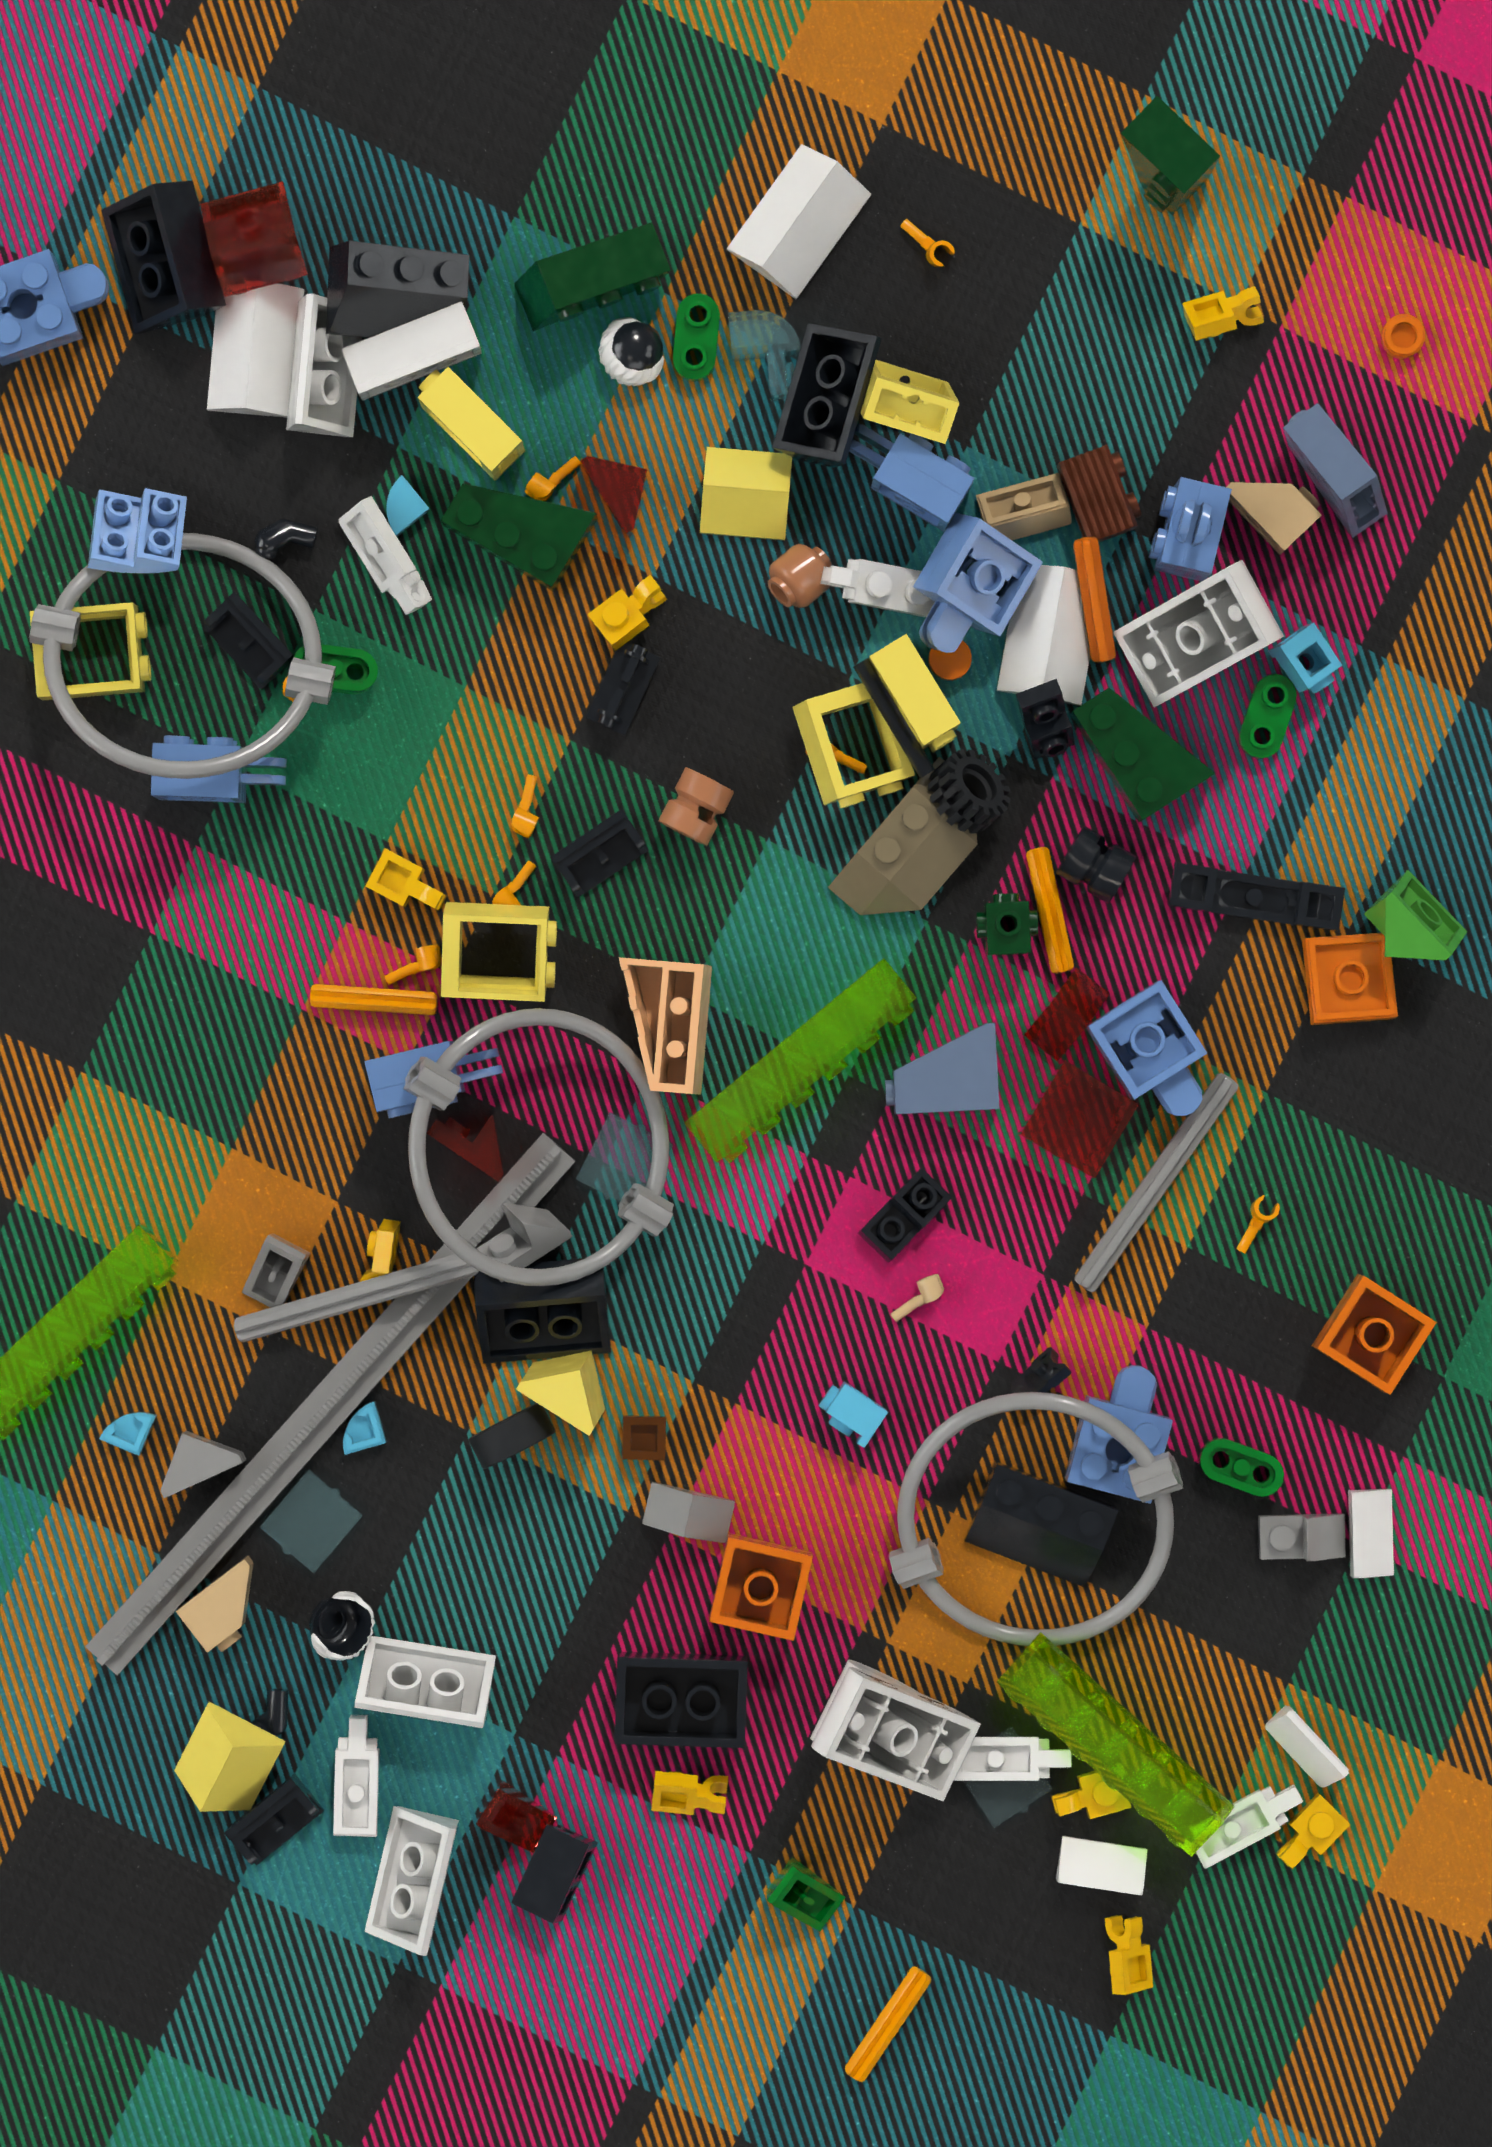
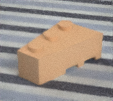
M619 957L621 970L624 972L629 993L630 1008L633 1011L639 1035L637 1038L650 1091L701 1095L712 966Z

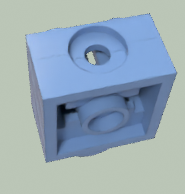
M49 249L1 265L0 364L5 366L82 339L83 335L75 312L101 304L106 300L109 284L101 269L94 264L86 263L60 272L56 257Z
M857 424L855 434L868 444L887 454L885 458L865 445L852 440L849 451L878 468L871 488L944 532L973 484L975 478L969 475L971 468L948 455L946 460L932 453L931 450L934 446L918 435L910 434L909 438L900 433L895 443H892L866 426Z
M1180 477L1174 487L1168 486L1167 491L1164 492L1159 516L1166 517L1164 528H1158L1157 533L1155 532L1149 553V558L1156 559L1154 570L1198 581H1204L1212 574L1232 489Z
M955 513L913 588L935 602L919 630L922 642L934 650L951 653L958 649L970 626L978 631L1001 636L1043 562L980 518Z
M167 735L164 736V743H153L152 758L170 761L205 760L235 752L242 747L237 746V741H233V738L207 737V745H197L188 736ZM262 757L242 768L203 778L180 779L151 775V796L159 800L246 803V784L286 785V776L247 774V767L286 768L287 759Z
M1162 980L1156 981L1085 1026L1131 1100H1135L1152 1089L1165 1111L1171 1115L1186 1116L1193 1113L1199 1107L1202 1101V1090L1187 1066L1206 1055L1207 1051Z
M446 1041L364 1061L376 1112L387 1111L388 1118L411 1114L417 1097L404 1090L405 1078L409 1070L420 1057H427L436 1062L454 1042ZM498 1048L465 1055L455 1065L451 1072L461 1077L458 1093L466 1092L465 1082L503 1073L502 1065L461 1074L460 1070L462 1065L498 1057ZM457 1095L450 1104L458 1102Z
M1130 1365L1122 1368L1116 1376L1110 1401L1086 1395L1084 1402H1088L1119 1419L1145 1443L1153 1456L1165 1452L1173 1420L1167 1416L1151 1412L1157 1382L1155 1376L1149 1370L1139 1365ZM1079 1419L1064 1479L1070 1483L1141 1501L1135 1494L1128 1473V1466L1137 1463L1134 1457L1110 1434L1083 1419Z

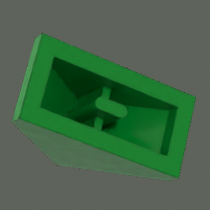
M791 1857L766 1891L767 1901L771 1905L819 1932L846 1898L793 1857Z

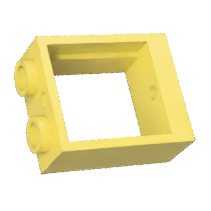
M875 360L860 413L863 419L946 444L959 401L946 381ZM902 376L909 377L907 384L900 382Z
M449 367L442 373L437 369L434 370L420 384L419 389L422 392L417 398L422 409L494 481L525 452L523 441Z
M133 602L73 607L72 611L81 613V622L125 618L130 680L66 685L70 697L78 698L145 692L144 681H151L149 655L142 656L141 638L148 637L145 612L138 613V606ZM30 611V622H31V623H32V617H33L34 611ZM32 643L37 698L53 700L44 674L43 645Z
M907 634L869 656V661L878 676L884 680L889 694L922 749L929 746L931 751L935 752L955 740L954 738L957 735L954 730L958 728L961 722Z
M881 677L880 679H881V681L883 682L884 686H885L886 689H887V686H886L884 680H883L882 677ZM863 683L807 699L792 707L824 805L838 801L840 808L852 806L865 801L863 793L876 789L879 797L904 789L902 781L915 776L911 762ZM869 702L891 772L844 786L822 716Z
M446 902L443 913L441 997L545 1002L546 989L555 987L556 962H548V947H556L557 921H549V907ZM463 922L537 925L535 978L461 975Z

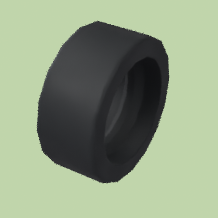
M536 1403L475 1434L468 1441L482 1468L487 1469L553 1435L555 1429L544 1407Z

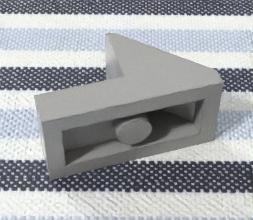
M503 1203L502 1205L510 1227L476 1249L497 1261L525 1268L570 1239L572 1235L570 1230L547 1209Z
M1345 1514L1258 1515L1259 1559L1261 1560L1305 1559L1306 1561H1319L1346 1557Z

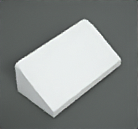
M1392 1489L1348 1490L1350 1576L1352 1578H1369L1394 1575Z
M1285 1705L1265 1724V1729L1318 1786L1322 1788L1327 1787L1349 1774V1769L1290 1706L1287 1707Z
M1062 1836L1056 1880L1058 1883L1143 1895L1147 1849Z

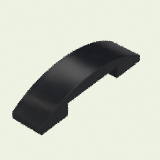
M1175 862L1168 905L1241 918L1339 931L1345 888L1223 871L1216 868Z

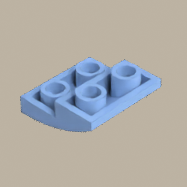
M147 488L144 489L142 498L99 489L95 502L87 568L120 573H161L178 570L187 497Z

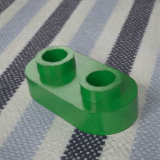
M697 293L684 298L678 307L676 317L673 365L680 377L694 382L707 378L712 373L716 363L720 312L716 302L705 294ZM695 308H702L707 316L704 321L695 322L690 317L691 311ZM696 350L702 354L703 359L699 364L691 365L686 361V355L690 351Z
M321 644L322 663L336 666L332 692L356 695L366 692L373 685L377 678L378 667L375 659L368 652L361 649ZM304 646L298 649L293 656L294 658L305 660ZM347 668H357L360 671L361 678L359 680L350 679L347 675Z
M1271 674L1265 676L1253 689L1238 736L1240 747L1252 758L1264 759L1270 757L1279 750L1283 742L1297 698L1295 686L1283 675ZM1278 688L1281 690L1283 699L1280 703L1275 704L1269 701L1267 696L1269 689ZM1262 728L1269 733V741L1266 744H1259L1255 741L1254 733L1257 729Z
M1226 1438L1212 1439L1202 1447L1199 1454V1464L1206 1476L1214 1481L1260 1497L1274 1494L1283 1483L1284 1471L1281 1463L1275 1457ZM1219 1451L1225 1452L1228 1456V1462L1223 1467H1216L1213 1464V1456ZM1258 1466H1265L1268 1470V1477L1262 1482L1255 1481L1253 1478V1471Z

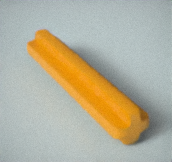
M1047 847L1030 849L1026 853L1050 969L1056 974L1070 971L1074 968L1050 851Z
M314 984L310 990V1005L319 1008L434 1015L437 1011L438 997L434 992Z
M915 1966L909 1970L845 2065V2072L850 2077L859 2082L866 2080L931 1983V1977L925 1971Z

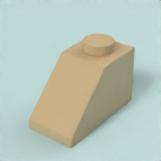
M1231 482L1226 487L1232 489L1229 502L1279 555L1322 516L1316 509L1320 506L1318 500L1303 486L1298 490L1293 484Z
M249 1555L176 1611L207 1653L216 1646L223 1652L242 1637L238 1629L246 1622L253 1561Z

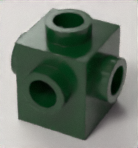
M1019 893L993 894V902L984 904V912H976L977 938H985L986 956L1031 953V936H1038L1037 910H1029V901H1019ZM1002 917H1010L1013 920L1014 928L1011 932H1006L1001 928L1000 921Z

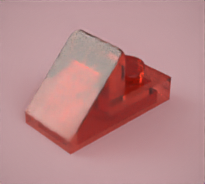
M493 1114L473 1142L467 1138L471 1131L453 1118L449 1117L446 1123L440 1119L435 1120L427 1132L428 1135L498 1182L501 1181L505 1171L495 1116Z

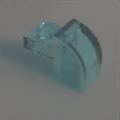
M753 310L728 313L732 362L766 359L770 401L786 400L787 388L790 387L794 373L793 362H785V357L799 356L801 349L795 330L785 319L772 312Z

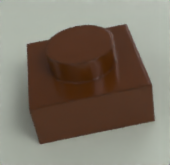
M623 1415L622 1459L665 1460L666 1416Z

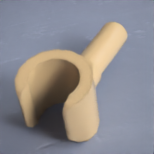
M933 1274L916 1281L920 1295L911 1298L890 1313L895 1322L901 1320L917 1307L937 1300L943 1294L944 1287L938 1274Z

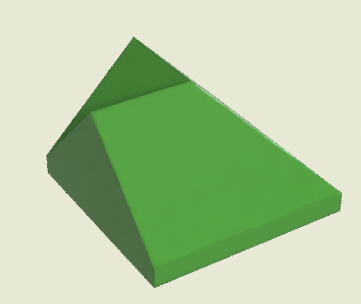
M1409 870L1364 913L1385 936V957L1447 960L1467 933L1465 928Z

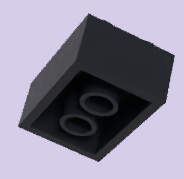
M618 1652L615 1744L745 1748L747 1656Z

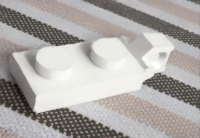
M372 496L361 500L338 519V523L382 593L388 591L396 598L406 615L419 610L432 600L424 581L420 580L419 572L416 571V567Z
M848 559L847 568L824 566L820 584L844 588L842 598L848 599L849 603L927 617L935 603L913 588L922 572L919 570L863 559Z
M350 1715L349 1737L338 1738V1748L335 1750L333 1836L377 1837L380 1749H377L378 1738H367L368 1715Z
M974 1737L954 1781H1039V1778H1050V1768L1072 1767V1750L1049 1749V1739H1039V1737Z
M1294 1784L1276 1794L1268 1786L1262 1790L1258 1789L1185 1828L1184 1831L1203 1867L1206 1869L1280 1830V1826L1289 1821L1284 1812L1301 1804L1303 1800Z

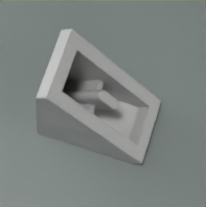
M274 1233L269 1234L261 1247L242 1293L270 1308L285 1304L311 1253Z
M185 1431L181 1434L161 1487L162 1496L166 1498L246 1461V1457L242 1451Z
M652 1481L642 1524L681 1537L726 1543L735 1500Z

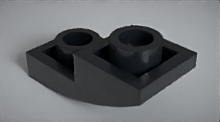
M1057 679L1016 694L1025 732L1035 760L1044 756H1058L1065 752L1068 747L1075 745L1072 725L1065 711L1063 694Z
M921 1167L865 1224L858 1234L889 1263L950 1201L952 1196Z

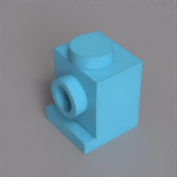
M1314 622L1299 628L1268 650L1271 657L1276 658L1298 693L1310 689L1315 694L1335 680L1331 673L1342 666ZM1301 655L1309 660V668L1307 670L1299 661Z
M845 1381L840 1388L832 1385L818 1405L832 1416L828 1423L848 1437H850L853 1431L858 1433L859 1437L856 1442L863 1448H865L888 1413L887 1409Z

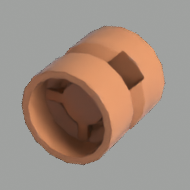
M685 767L675 787L678 797L677 799L668 800L658 822L698 843L708 846L718 826L714 818L717 814H724L734 791L703 774Z

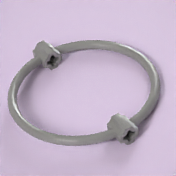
M183 533L181 550L209 552L230 558L253 569L267 579L286 599L299 623L304 642L305 660L293 657L285 688V696L295 699L279 722L261 738L246 747L220 757L196 761H170L148 757L128 750L109 740L85 719L71 699L65 685L60 655L61 649L73 651L77 643L81 613L72 611L74 605L91 584L108 571L87 568V565L69 582L54 607L38 604L32 617L29 638L30 643L43 645L44 674L55 706L73 732L89 747L114 763L133 771L165 778L191 779L220 775L242 768L273 751L297 728L312 702L328 705L333 690L336 666L322 663L321 639L312 610L300 589L277 565L259 556L254 550L231 540L198 533Z
M535 1008L512 1011L490 1018L471 1028L451 1044L436 1062L427 1057H420L409 1070L405 1078L404 1090L416 1096L417 1099L409 1128L408 1157L412 1184L418 1202L427 1221L438 1237L461 1260L490 1277L524 1286L559 1285L576 1281L607 1266L622 1255L634 1243L642 1231L651 1236H658L668 1226L673 1216L674 1204L661 1197L669 1163V1133L665 1109L659 1091H650L642 1061L627 1044L604 1026L583 1016L556 1009ZM527 1026H553L568 1029L594 1040L607 1049L619 1060L636 1083L648 1112L652 1136V1160L646 1187L634 1183L624 1193L618 1205L619 1211L617 1216L628 1223L607 1245L587 1258L569 1265L546 1269L522 1268L497 1261L483 1254L461 1237L450 1224L436 1200L426 1162V1132L432 1106L438 1110H445L454 1101L460 1089L461 1077L452 1073L451 1070L470 1050L481 1042L502 1032Z
M1042 1392L1011 1393L982 1400L949 1417L925 1439L914 1454L903 1478L898 1498L897 1523L902 1548L893 1550L889 1554L893 1575L903 1589L919 1584L933 1603L954 1621L971 1631L1000 1642L1020 1646L1045 1647L1071 1644L1089 1639L1107 1631L1131 1615L1146 1600L1163 1574L1170 1556L1174 1534V1512L1170 1493L1183 1489L1179 1467L1174 1456L1169 1451L1153 1456L1145 1443L1129 1427L1108 1412L1088 1402L1069 1396ZM1035 1409L1064 1413L1083 1419L1110 1434L1125 1447L1137 1462L1128 1466L1132 1487L1137 1498L1142 1503L1154 1499L1156 1507L1157 1528L1153 1552L1144 1573L1133 1589L1113 1607L1094 1618L1068 1627L1039 1630L1007 1626L986 1619L960 1604L936 1580V1577L943 1575L944 1568L935 1542L933 1543L930 1538L917 1541L914 1520L915 1502L921 1479L929 1463L942 1446L958 1432L977 1421L996 1414Z

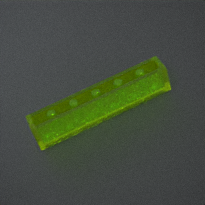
M883 958L685 1121L684 1124L716 1162H719L724 1157L728 1163H731L749 1148L744 1142L746 1138L756 1130L761 1136L765 1135L782 1120L777 1113L786 1105L791 1103L796 1109L815 1092L810 1086L823 1075L830 1081L848 1066L843 1058L855 1048L863 1054L882 1037L877 1033L878 1029L889 1020L894 1026H897L915 1010L910 1003L917 997Z
M144 1224L138 1225L0 1358V1439L2 1441L20 1426L21 1422L16 1417L28 1406L35 1411L52 1395V1392L47 1388L59 1376L66 1381L84 1364L79 1357L90 1346L97 1351L115 1334L110 1327L121 1316L128 1321L146 1304L141 1297L152 1286L159 1291L177 1274L172 1267L179 1260Z
M1041 1632L997 1680V1683L1004 1688L1005 1693L1010 1699L1023 1705L1037 1718L1038 1723L1045 1730L1053 1732L1062 1740L1077 1759L1085 1761L1102 1777V1780L1108 1787L1121 1793L1134 1805L1135 1810L1142 1817L1151 1820L1166 1834L1168 1840L1174 1846L1183 1849L1191 1857L1224 1823L1235 1807Z

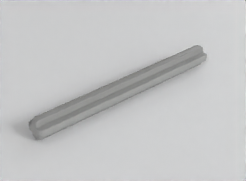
M1218 1073L1202 1095L1199 1107L1186 1117L1075 1275L1074 1280L1090 1292H1095L1238 1090V1084L1233 1079L1223 1073Z
M454 1254L237 1317L234 1321V1331L240 1342H247L474 1276L479 1271Z

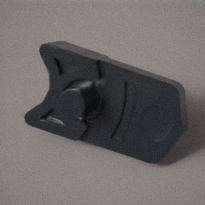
M1049 1347L1032 1362L1027 1370L1011 1383V1393H1046L1052 1387L1055 1388L1072 1372L1065 1364L1058 1363V1353L1052 1347Z

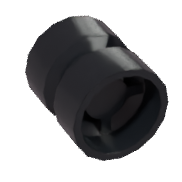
M1083 826L1061 862L1056 874L1075 885L1082 882L1086 883L1087 892L1108 904L1122 884L1136 855L1117 844L1107 847L1105 845V837Z

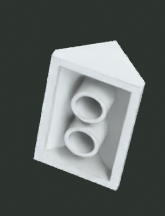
M801 144L729 244L727 250L790 296L797 299L870 198L871 193L838 161Z
M258 278L220 281L226 306L216 310L207 410L287 418L298 301L304 297L305 290Z
M306 294L298 301L286 430L353 437L357 389L341 349L362 341V338L326 334L327 298L316 294Z
M462 301L341 349L362 401L429 375L436 369L439 371L482 354L480 344Z
M1041 565L1009 621L996 691L1017 694L1057 679L1063 694L1064 703L1081 706L1090 660V650L1077 570L1062 566Z
M370 1636L369 1644L366 1646L354 1708L483 1728L486 1721L496 1656Z
M399 1806L393 1807L364 1932L418 1955L427 1956L459 1820Z

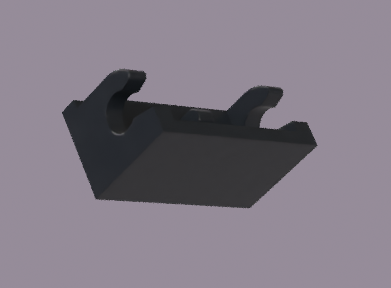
M235 592L204 620L205 624L202 627L261 690L290 665L294 655Z
M621 809L550 858L577 898H579L649 851V849Z
M293 1774L252 1807L251 1810L232 1823L224 1834L251 1865L255 1863L257 1866L288 1839L323 1813L324 1809L297 1775Z
M547 1824L511 1903L552 1924L562 1921L598 1842L561 1825L556 1827Z

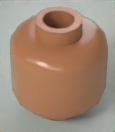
M796 544L770 565L768 587L774 597L784 606L807 607L829 589L830 585L820 583L824 566L831 567V561L819 547L811 549L807 545Z

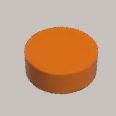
M1409 314L1393 316L1387 321L1381 331V344L1384 350L1390 356L1398 359L1412 357L1421 349L1425 341V330L1422 323L1416 317Z
M962 640L955 652L945 653L931 648L928 662L931 671L938 678L953 681L967 673L972 662V654L968 645Z

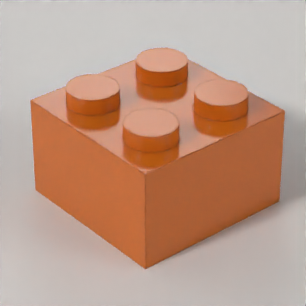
M1357 1274L1312 1344V1347L1379 1390L1391 1395L1437 1322L1369 1278Z
M728 1533L709 1622L794 1641L813 1559L812 1552Z

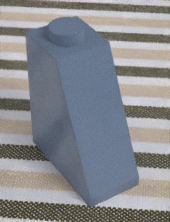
M1318 403L1308 410H1301L1289 420L1288 424L1283 427L1288 447L1353 538L1388 514L1378 476Z
M985 1023L892 1071L893 1080H885L886 1106H894V1114L1000 1109L995 1023Z

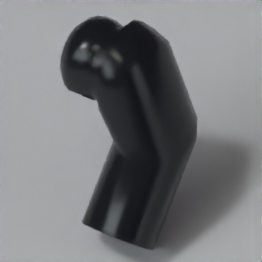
M280 519L258 532L255 537V552L259 556L271 560L276 557L279 548L289 542L313 548L318 528L287 519Z
M267 1689L266 1712L250 1723L276 1737L283 1733L287 1727L289 1690Z

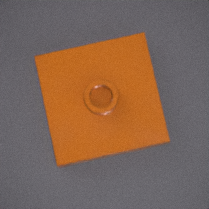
M1382 933L1313 937L1302 940L1311 1025L1388 1020L1398 1017L1392 957H1385V936Z

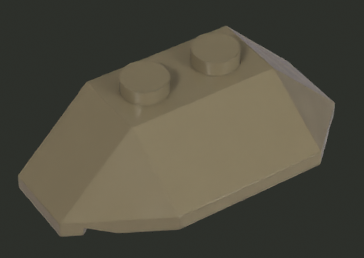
M938 757L932 764L934 769L938 768L944 760ZM934 770L918 780L828 886L834 894L859 915L922 910L976 847L977 834L969 833L968 829L965 832L958 830L957 822L951 826L946 822L949 816L945 812L940 816L936 809L940 807L939 803H932L930 796L934 792L928 790V784L931 782L929 777Z

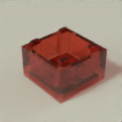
M283 181L200 204L211 258L224 297L243 294L253 289L308 275L295 217Z
M1061 1060L1018 1135L1090 1178L1095 1179L1139 1104L1066 1060Z

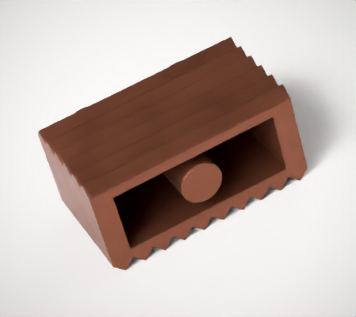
M1104 445L1058 463L1057 469L1082 537H1096L1099 542L1134 530L1138 526L1135 518L1141 517L1140 507L1133 492L1125 493L1120 478L1126 476V471L1118 452L1111 454L1108 445Z

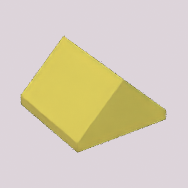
M707 447L700 533L785 540L792 457L785 453Z
M592 1351L533 1362L516 1388L517 1391L588 1436L594 1430L605 1410Z
M209 1702L174 1771L200 1812L251 1810L286 1741Z

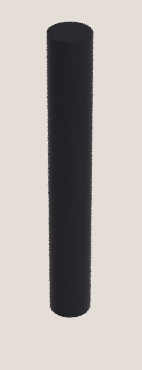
M867 658L855 665L853 668L918 776L922 778L935 770L869 659Z

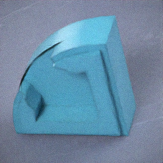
M403 475L392 486L386 505L388 522L397 537L430 510Z
M375 1401L360 1408L348 1422L343 1438L345 1455L387 1443Z
M134 1412L123 1415L108 1425L99 1439L139 1456L157 1415L147 1412Z

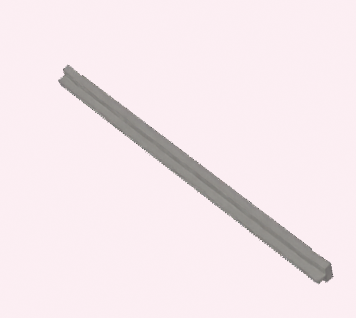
M542 1133L456 1231L470 1245L478 1248L510 1227L502 1205L503 1203L535 1207L574 1164L575 1160L545 1133ZM444 1244L428 1262L454 1255L455 1253ZM473 1276L395 1298L85 1646L97 1657L96 1661L102 1666L105 1664L116 1675L126 1667Z

